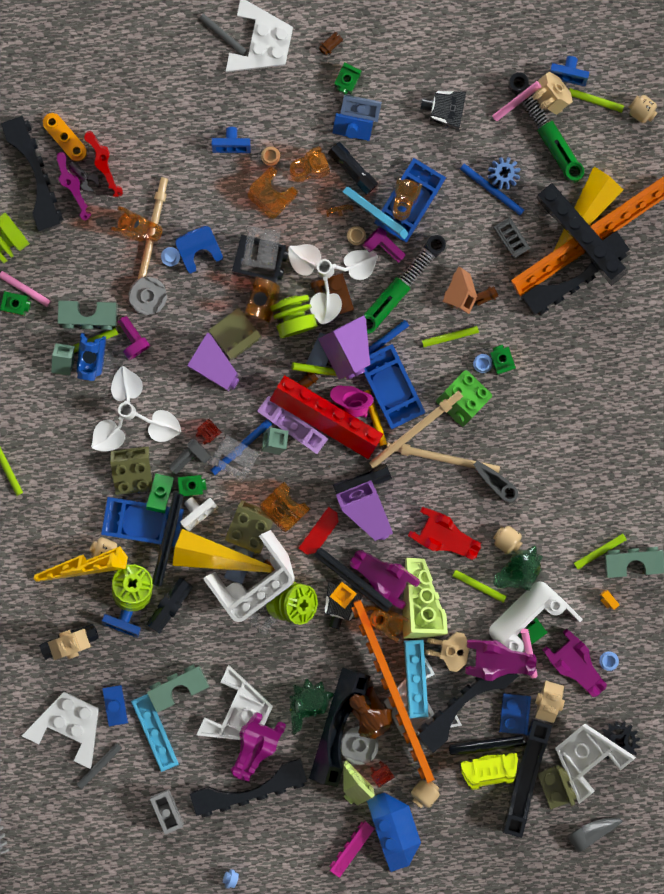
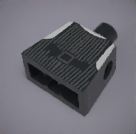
M435 91L434 100L422 98L420 109L431 111L430 121L459 131L466 92Z
M329 582L325 614L332 615L329 627L340 630L343 619L351 621L353 617L351 607H354L353 602L361 600L363 594L352 589L357 594L344 609L330 597L338 585Z

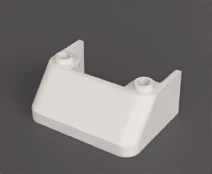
M271 530L261 534L259 537L271 553L270 563L275 570L248 591L242 584L237 582L226 587L216 572L203 578L229 616L236 622L246 620L289 588L294 582L289 555Z
M538 581L533 583L490 626L489 634L493 640L502 643L510 650L522 652L524 644L517 635L544 608L552 615H560L563 611L567 610L578 622H581L583 619L546 583Z

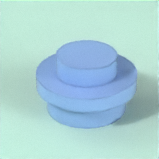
M168 247L162 251L161 260L166 266H175L180 261V253L177 249Z
M486 354L476 356L473 361L474 369L479 373H487L492 368V359Z
M608 651L600 656L599 663L604 670L612 671L617 668L619 659L615 653Z
M232 869L226 872L223 878V883L227 889L230 887L235 888L239 874Z

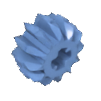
M500 157L499 164L493 161L492 165L495 168L489 167L488 169L489 172L494 173L490 174L488 179L495 178L492 185H496L497 182L500 183L498 186L499 190L502 189L503 184H505L506 190H509V183L515 186V180L520 179V176L515 174L520 172V168L514 169L517 162L514 161L512 164H509V157L506 159V163ZM502 169H506L509 172L506 178H503V175L500 176Z

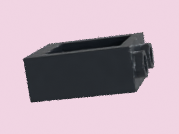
M241 234L232 273L277 284L278 280L282 281L284 270L281 269L283 262L287 261L289 251H286V245ZM248 243L280 251L273 277L241 270Z

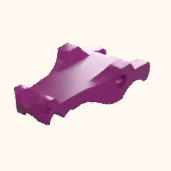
M59 152L57 154V161L61 171L59 181L62 186L69 188L81 208V219L87 220L91 213L86 212L88 204L84 202L81 196L80 181L78 177L67 170L66 154Z
M364 550L356 551L354 557L350 560V567L364 575L377 592L400 609H404L406 606V602L399 599L408 582L415 587H418L421 582L401 564L381 561Z
M566 628L563 631L564 636L569 639L554 653L547 646L542 651L561 675L576 680L592 697H597L606 689L607 684L593 667L589 649Z
M467 640L466 647L476 649L475 667H465V673L468 675L479 677L486 681H493L506 674H526L532 676L536 671L537 660L535 654L510 650L496 640Z
M255 712L247 724L242 726L239 732L241 740L240 753L235 766L230 770L235 778L250 781V776L254 774L260 762L276 751L278 741L286 728L285 723L279 721L274 729L260 724L262 714Z

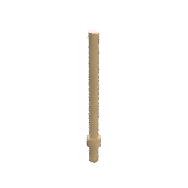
M161 177L158 192H155L154 199L156 201L138 279L147 275L162 205L167 196L165 191L168 179Z
M460 391L439 403V407L371 460L369 464L375 468L442 413H447L452 409V405L463 397Z
M387 442L386 448H388L393 443ZM408 444L402 445L395 451L405 456L414 455L476 469L473 465L476 461L410 447ZM483 463L499 473L500 466Z

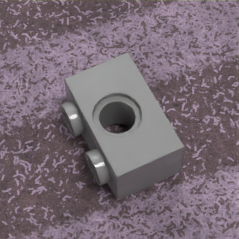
M169 789L151 796L150 801L165 835L184 826V822Z

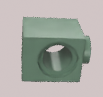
M55 344L52 354L51 373L71 375L74 365L75 346Z
M270 427L263 433L261 451L280 455L287 449L289 431Z

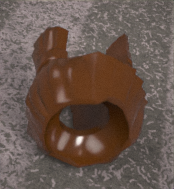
M372 686L367 689L365 694L371 702V708L367 705L364 695L356 694L352 696L349 704L353 708L351 712L359 721V736L376 739L390 730L393 724V709H385Z

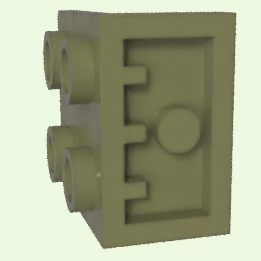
M237 308L209 329V332L231 361L262 338L240 308Z
M149 446L111 451L110 464L115 494L151 491L153 481L150 468Z
M241 500L225 540L260 554L264 543L259 536L271 529L277 514Z
M556 765L538 772V777L550 809L567 803L571 806L575 805L574 800L577 797L573 788L568 786L567 782L570 781V778L564 768Z

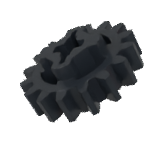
M614 721V726L608 723L607 730L601 729L604 732L603 736L608 737L615 744H617L615 742L616 738H622L623 745L618 744V746L630 754L637 755L634 749L640 748L636 744L640 738L635 737L638 733L637 730L631 731L633 727L631 724L625 727V721H622L621 725H619L618 721ZM623 729L620 733H612L613 730ZM629 734L632 740L631 746L628 745L627 738L629 737Z

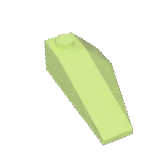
M406 558L405 569L421 582L418 587L408 582L404 589L403 601L406 602V606L402 614L403 638L424 639L448 634L446 613L440 605V597L438 592H435L432 584L433 579L425 559Z
M345 760L343 762L344 798L350 804L355 803L356 805L373 798L375 795L373 786Z

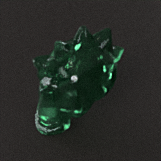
M532 546L527 550H521L513 554L509 562L502 568L501 573H497L494 576V586L497 588H523L530 591L532 583L535 582L542 571L540 562L543 556L537 554V547Z
M305 679L303 687L294 685L295 694L289 696L291 699L289 711L291 714L292 735L297 734L301 730L302 718L316 717L317 714H324L327 710L329 701L334 694L325 690L322 681L313 685L309 679Z

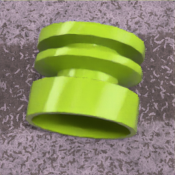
M4 212L0 216V260L6 263L8 260L3 253L7 252L12 258L14 256L10 249L12 246L21 251L30 243L11 218Z
M308 295L288 297L270 307L272 312L281 311L273 316L274 319H283L284 321L276 326L280 338L294 336L318 327L314 314L305 315V311L312 308L311 304L302 305L310 300Z
M134 564L126 565V569L118 570L112 580V597L117 606L131 612L143 609L150 602L153 584L149 572L145 568ZM129 583L132 585L136 584V588H129Z
M293 582L289 588L268 602L266 608L268 613L275 619L302 625L309 622L316 613L318 605L317 595L310 586Z

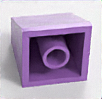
M361 316L318 338L339 380L344 377L347 380L354 376L356 377L364 373V368L370 365L365 316Z
M207 333L187 366L228 392L230 389L234 390L239 382L237 378L239 375L211 334Z
M372 481L336 494L342 511L375 541L386 539L390 534H393Z

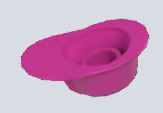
M342 385L334 387L330 392L331 399L341 405L344 411L354 417H367L369 406L372 405L374 399L372 395L356 387Z

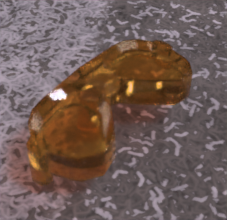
M342 205L330 208L326 211L327 217H329L330 213L337 211L339 216H343L342 210L350 209L353 211V206Z

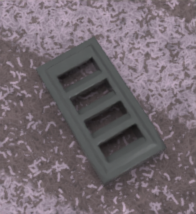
M510 217L494 226L513 260L530 250L526 240ZM510 224L511 228L501 232L500 229ZM511 231L515 232V234H513L512 236L508 237L507 239L505 238L506 234L510 233ZM518 237V241L511 245L509 244V241ZM522 244L523 247L516 251L513 250L514 247Z

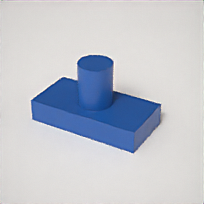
M574 56L566 58L565 66L552 63L550 68L551 73L558 76L563 82L586 86L589 77V71L576 69L578 59Z
M336 113L332 133L347 136L351 139L357 138L370 141L374 121Z
M227 127L226 138H212V152L251 153L250 138H237V128Z
M122 609L118 619L104 614L102 619V625L138 638L141 627L129 623L133 611L129 612Z
M122 685L102 688L108 725L115 726L128 723Z

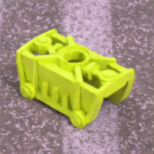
M509 753L506 756L505 754L497 756L487 755L472 760L473 762L463 761L461 763V772L468 787L471 790H477L481 786L505 782L506 784H512L516 778L518 757L517 753Z

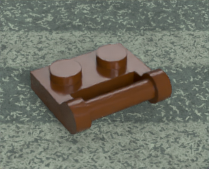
M343 273L328 278L329 294H338L342 301L341 311L338 315L353 311L354 308ZM323 279L310 283L311 289H314L315 294L323 293L321 286L325 285Z

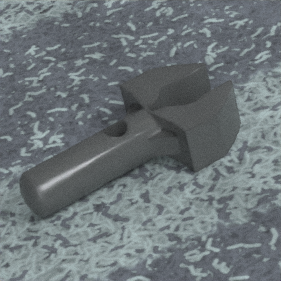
M75 161L70 163L69 167L82 179L81 188L87 192H94L88 186L87 180L94 181L99 187L98 176L95 173L87 175Z

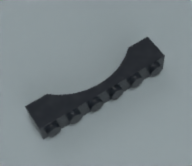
M20 116L1 123L7 142L27 158L34 171L37 182V197L32 214L38 231L43 233L62 226L61 221L64 219L61 210H56L54 203L57 202L54 191L50 192L48 185L51 184L48 174L43 173L44 161L42 156H38L35 149H38V144L35 137L31 138L29 131H32L29 120L25 121L24 117Z
M553 183L537 194L539 203L574 238L611 286L626 275V267Z
M617 231L602 240L620 261L628 256L626 252L630 249ZM591 262L586 270L570 281L556 285H537L522 295L521 299L533 316L537 313L541 316L549 310L547 308L549 305L554 303L556 306L562 302L565 294L569 292L572 295L578 291L581 283L585 281L588 284L596 278L594 274L599 271Z
M342 667L309 779L323 785L338 787L343 771L341 739L347 718L353 709L349 704L350 698L356 694H366L371 676Z
M506 674L493 681H486L475 677V683L471 686L467 684L460 691L462 694L457 699L453 697L446 703L448 706L443 711L438 710L432 716L433 720L429 724L425 722L417 729L419 732L416 735L430 753H434L448 740L452 722L466 702L485 691L505 689L519 675Z
M531 719L502 828L505 834L523 837L536 778L552 728L550 723Z
M299 758L283 763L268 781L251 790L226 792L208 786L190 792V797L196 816L201 815L204 818L212 815V811L218 809L220 812L227 811L234 804H238V806L249 804L250 799L256 798L258 801L268 798L267 794L275 792V795L286 792V788L292 786L294 789L304 787V783L308 780L302 760Z

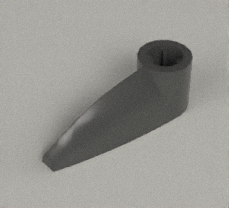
M479 461L473 464L483 479L504 502L513 503L516 501L518 490L513 484ZM507 489L509 491L510 489L514 491V497L512 499L510 497L509 499L505 497V491Z
M620 818L596 820L576 829L567 837L579 853L623 821Z

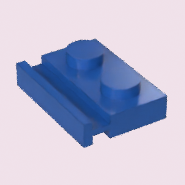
M503 693L499 732L527 735L531 696Z

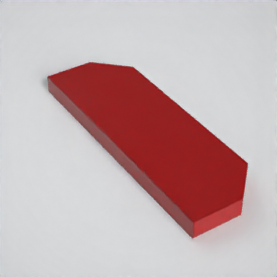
M328 507L298 549L305 554L316 553L338 524L337 512Z

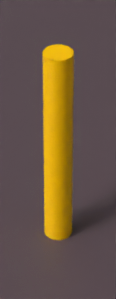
M370 389L363 391L372 395ZM373 400L372 405L369 406V413L374 429L383 433L379 441V445L383 446L387 444Z

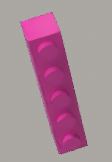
M366 821L358 825L359 829L357 832H353L351 841L345 843L343 852L340 851L336 856L338 859L329 866L330 871L339 878L375 829Z

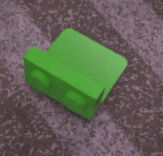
M467 370L463 371L436 400L439 404L444 399L447 400L457 391H460L463 397L453 404L452 409L447 413L462 427L492 397L491 392Z

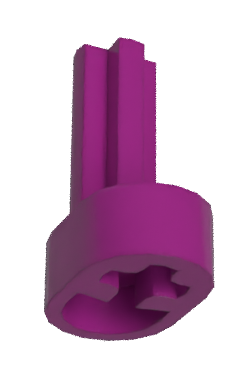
M381 226L378 227L362 246L370 253L379 244L399 263L406 254L386 236L387 232Z
M127 316L122 317L118 321V324L132 343L123 351L128 360L135 358L150 347L147 339L140 336Z

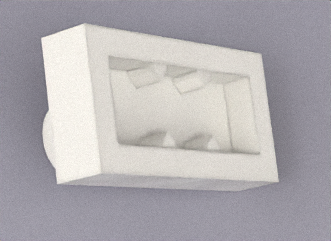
M191 497L184 503L190 514L180 522L184 528L190 531L219 507L211 498L202 505H199Z

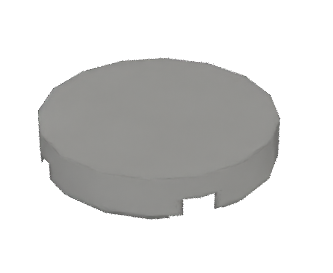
M141 277L135 280L128 293L132 308L144 315L159 312L167 300L164 285L153 277Z
M359 726L350 728L343 735L341 751L347 761L363 765L375 758L378 753L379 743L377 738L360 737L358 733Z

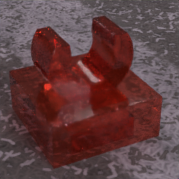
M210 419L196 429L198 431L196 437L202 435L205 438L204 445L208 442L211 443L222 433Z
M382 761L379 762L381 765L379 770L375 771L373 767H370L371 777L378 787L395 778L389 767L384 765Z

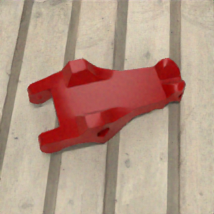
M87 131L84 139L96 152L95 167L105 175L107 183H109L108 188L114 189L115 192L112 196H122V187L116 185L109 168L108 158L110 153L108 147L102 146L92 131Z
M425 507L421 508L420 512L423 515H427L428 519L420 535L410 531L408 534L410 538L432 551H452L471 560L477 557L481 549L480 542L461 532L450 517Z

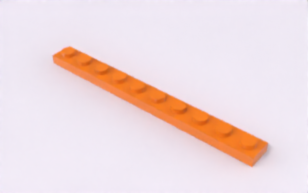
M664 176L590 227L604 240L664 199ZM572 238L511 281L516 293L521 297L585 252Z
M360 599L354 601V607H351L354 617H359L360 632L362 636L366 635L369 641L366 643L367 649L376 658L373 661L377 672L381 671L383 679H380L384 690H389L391 695L388 697L392 708L396 707L398 712L395 715L399 726L403 725L405 732L402 734L406 743H410L413 750L410 753L414 762L418 761L420 768L417 770L421 780L425 779L427 783L434 781L435 779Z

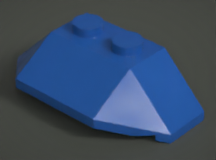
M386 793L375 795L367 800L389 870L392 872L410 865L421 841L409 805Z

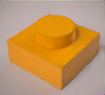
M341 582L330 597L345 609L357 593Z
M608 590L600 594L602 597L600 601L607 609L611 607V609L615 610L620 605Z

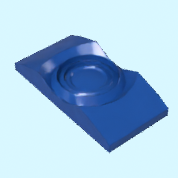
M413 158L381 210L404 227L408 232V236L403 239L377 219L374 224L379 227L381 226L385 231L407 243L446 177ZM398 197H403V198L409 199V200H411L412 202H406V201L400 200V199H398Z
M393 344L370 354V365L364 368V375L391 430L425 414L426 412Z
M107 497L101 535L161 544L170 507L166 508L164 514L147 510V503ZM180 509L172 542L173 547H175L180 535V521H182L184 509Z

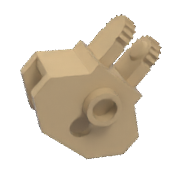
M551 72L546 73L538 80L541 88L532 96L534 100L537 99L541 110L548 109L556 115L573 102L571 92L562 80Z
M85 629L71 633L70 630L59 634L60 638L48 642L54 660L65 656L68 659L79 656V651L91 647Z
M455 632L447 640L427 639V642L430 644L441 645V650L436 652L428 649L425 650V654L443 659L449 671L458 672L467 664L469 648L466 647L467 638L464 633ZM461 649L463 654L459 656L457 651Z
M545 680L542 691L538 693L535 704H537L535 718L551 723L555 722L558 712L562 711L565 700H562L564 685Z

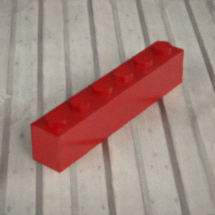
M285 375L270 398L271 402L367 459L370 458L383 436V433Z

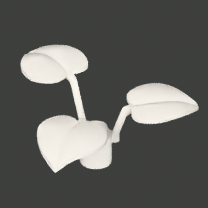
M313 245L289 246L288 249L290 263L298 274L308 276L312 274L315 268L320 276L323 277L326 294L317 293L310 300L312 306L310 309L311 313L323 325L333 321L340 313L342 307L340 296L335 293L329 294L327 280L334 274V269L345 272L349 271L351 278L364 280L372 274L378 255L372 251L369 253L367 250H355L344 257V264L346 266L344 268L331 264L327 259L321 260L319 249Z
M121 366L116 372L111 385L113 397L117 401H124L118 407V413L121 415L119 416V424L117 426L112 420L99 422L93 432L91 447L103 452L119 448L125 440V434L120 430L123 419L131 420L135 416L150 423L148 433L157 442H166L181 433V426L176 417L165 410L154 412L152 420L138 414L135 407L129 402L130 398L135 399L141 394L143 389L142 381L135 373L125 366Z

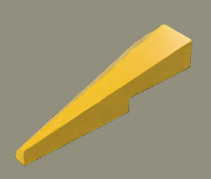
M594 167L574 208L590 226L624 189L609 175ZM565 229L554 251L573 238Z
M184 529L181 530L176 542L172 563L174 566L267 573H272L274 568Z
M120 546L88 560L84 555H80L35 574L33 579L36 582L122 570L126 569L128 557Z

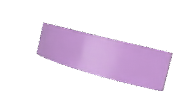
M268 396L258 409V412L282 430L289 431L288 434L318 454L328 438L300 418L271 402V397Z

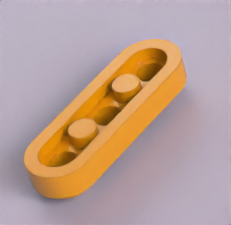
M47 114L43 119V126L71 160L75 162L84 160L87 155V149L58 114ZM51 119L56 121L53 126L49 125ZM63 134L68 135V138L66 140L61 139V136ZM79 148L80 153L74 154V149Z

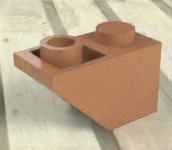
M458 267L442 302L454 309L470 314L477 294L471 274Z

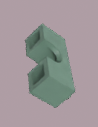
M58 301V324L62 325L63 329H74V326H82L81 329L93 330V326H100L101 330H112V327H117V303L97 302L96 312L90 317H84L80 314V303L78 301Z
M647 547V551L639 552V548L627 549L628 553H620V550H609L608 554L604 555L606 578L626 577L627 566L634 560L639 561L643 565L644 575L664 573V550H658V547Z
M193 664L184 669L185 673L179 676L175 673L167 677V682L161 684L159 681L149 686L151 690L147 694L157 713L175 704L172 697L174 687L183 685L189 689L191 695H194L210 686L200 665L195 667Z

